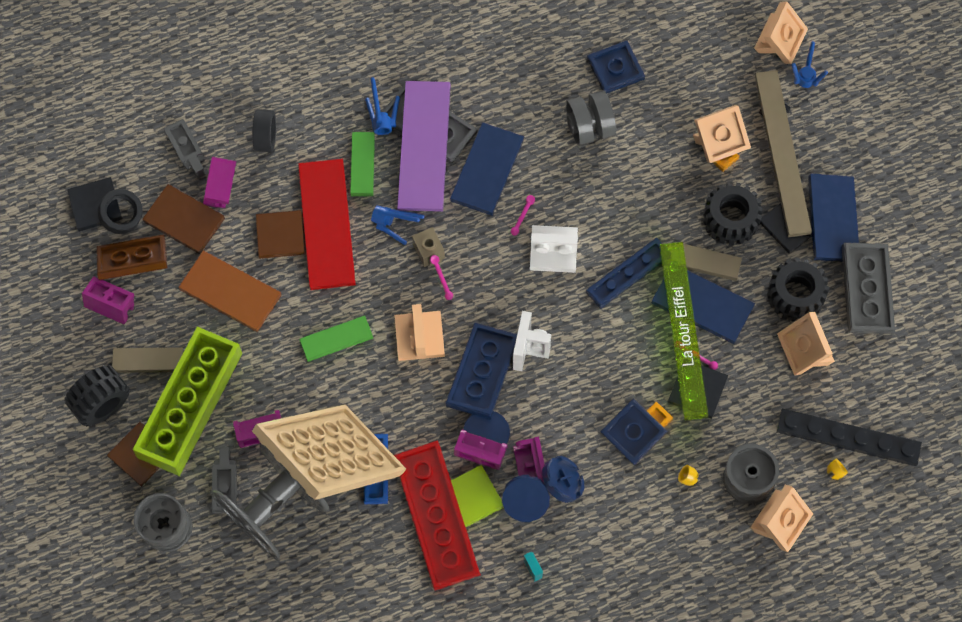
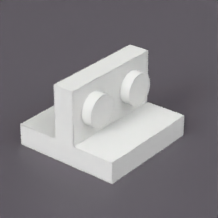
M532 225L530 270L576 273L578 228Z
M522 311L513 353V370L516 371L523 370L525 355L549 359L551 334H547L546 331L541 329L531 330V312Z

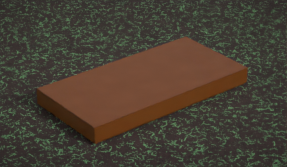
M204 250L179 286L180 291L256 332L259 331L282 295L280 291Z

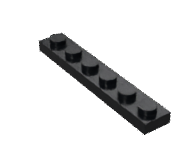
M783 408L781 409L776 433L912 466L918 465L922 445L920 441Z

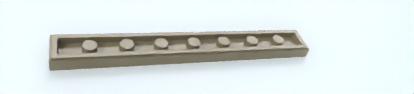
M778 70L755 73L788 237L811 235L812 230Z

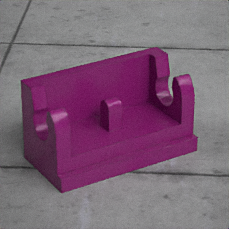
M212 157L203 204L218 208H225L226 204H229L236 161Z
M93 276L82 292L85 308L124 325L128 320V310L133 311L134 293L104 280H99L95 276Z
M276 410L274 414L238 422V420L233 421L239 447L243 448L260 443L258 437L252 432L255 425L281 419L280 411Z
M462 429L454 448V456L500 470L508 445L468 433Z
M539 437L517 441L516 446H513L518 475H529L543 481L542 469L544 467V459Z

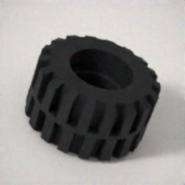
M732 182L726 183V187L723 185L718 186L717 191L713 190L710 193V197L707 198L705 204L703 224L706 225L705 230L707 233L712 232L711 237L714 240L718 237L720 239L719 243L722 244L728 241L729 245H734L735 241H737L738 245L744 243V239L749 241L752 235L756 234L762 218L763 207H761V199H756L757 193L755 191L750 192L749 186L746 185L743 188L741 183L737 182L736 186H732ZM725 207H736L744 213L745 218L739 221H731L726 219L720 210Z
M794 258L793 262L789 259L785 261L784 265L780 264L772 274L767 297L770 299V306H775L774 312L777 315L781 312L783 314L782 318L785 320L787 317H791L792 322L797 321L798 318L803 317L809 312L819 313L829 291V286H827L829 281L827 277H823L825 274L823 269L818 270V265L816 263H813V265L809 264L807 259H804V262H800V258ZM791 282L802 283L809 289L811 295L805 298L794 297L789 294L785 285Z
M104 365L89 371L79 378L67 392L64 401L79 422L87 427L101 423L115 414L129 397L130 388L112 366Z

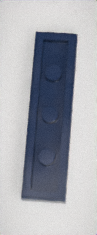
M655 238L586 289V293L601 309L670 258L671 253L658 238Z

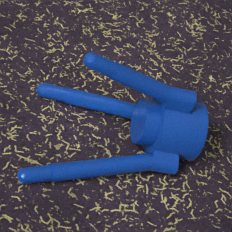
M814 41L810 44L806 65L800 69L799 73L796 64H791L795 78L794 83L804 88H809L812 85L818 86L819 81L828 74V71L825 70L816 78V71L811 67L815 47Z
M372 77L371 87L375 115L370 99L366 98L365 101L374 133L386 135L392 132V127H396L400 97L396 96L391 117L386 112H380L375 78Z
M377 205L373 211L371 221L377 224L376 229L384 231L395 240L406 245L407 241L388 229L386 225L390 226L394 217L420 222V219H424L425 216L423 214L394 210Z

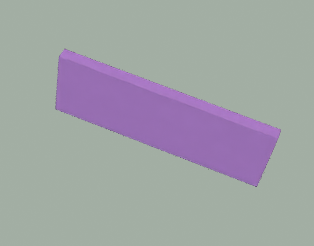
M406 81L397 206L400 211L443 212L450 82Z

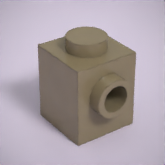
M433 227L412 236L413 246L424 267L428 265L434 266L430 262L432 255L439 257L438 264L442 262V259L445 258L444 248Z

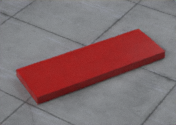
M343 159L298 163L310 290L356 285L344 161Z
M437 440L394 455L406 468L405 472L399 477L434 590L480 576V570L439 441Z

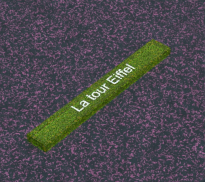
M683 242L660 244L684 420L708 418Z

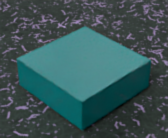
M531 551L525 554L524 563L534 582L542 579L543 570L534 553Z

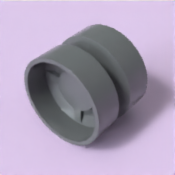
M604 90L588 95V107L581 96L566 100L568 127L578 146L594 141L593 129H595L596 134L601 140L616 136V122L613 109Z

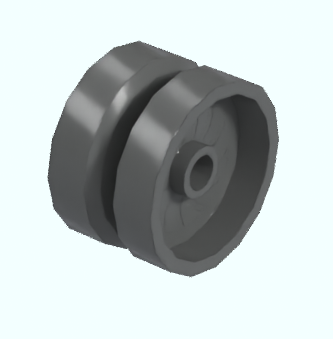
M746 444L738 447L730 455L723 473L724 486L727 492L737 501L745 504L761 502L773 491L779 476V463L771 451L758 444Z

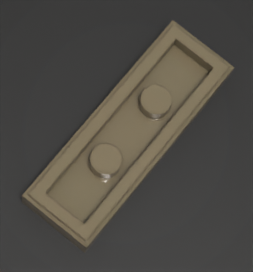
M675 242L670 265L674 263L687 270L737 281L742 258Z
M183 347L113 348L112 367L117 373L173 372L184 349Z

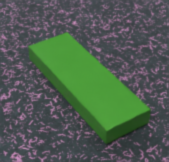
M352 132L351 196H374V132Z
M362 316L300 338V342L306 359L309 362L371 340L373 335L366 317Z

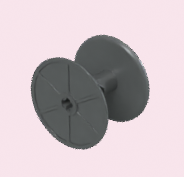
M260 443L261 452L279 475L264 490L259 489V495L244 510L239 508L219 490L213 489L210 493L231 520L265 553L278 561L280 559L279 551L260 527L276 511L280 513V507L296 492L319 511L327 512L329 511V506L324 498L314 500L310 497L301 484L291 477L290 472L274 458L270 450ZM279 500V502L276 505H274L271 509V505L274 504L275 501Z

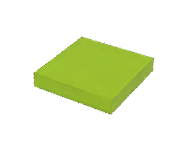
M482 465L451 480L466 527L504 508L500 496Z

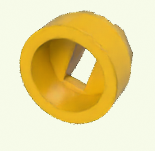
M836 458L827 466V474L831 471L834 474L831 477L832 479L838 480L848 474L844 465Z
M685 465L678 475V481L684 485L692 486L698 482L699 474L695 468Z

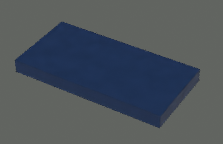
M482 122L450 201L493 216L523 144L524 136Z
M810 174L808 176L814 260L843 262L842 244L859 243L854 177Z
M674 263L670 266L651 304L676 315V310L677 316H680V310L681 314L685 315L686 309L687 316L680 318L732 344H735L755 306V303ZM679 290V291H680V296H681V295H682L681 290H682L683 293H684V295H683L682 297H677L676 294H675L676 291Z
M474 323L446 400V407L491 419L513 357L517 334Z

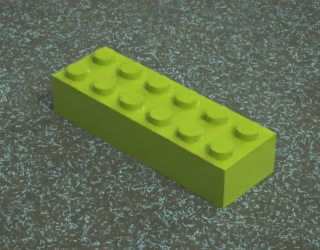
M200 327L196 328L133 448L138 459L175 475H181L242 356L238 343Z

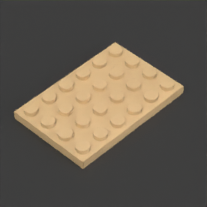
M346 404L259 423L252 430L260 443L270 450L274 458L290 472L291 477L297 480L306 490V493L314 500L396 478L406 470Z

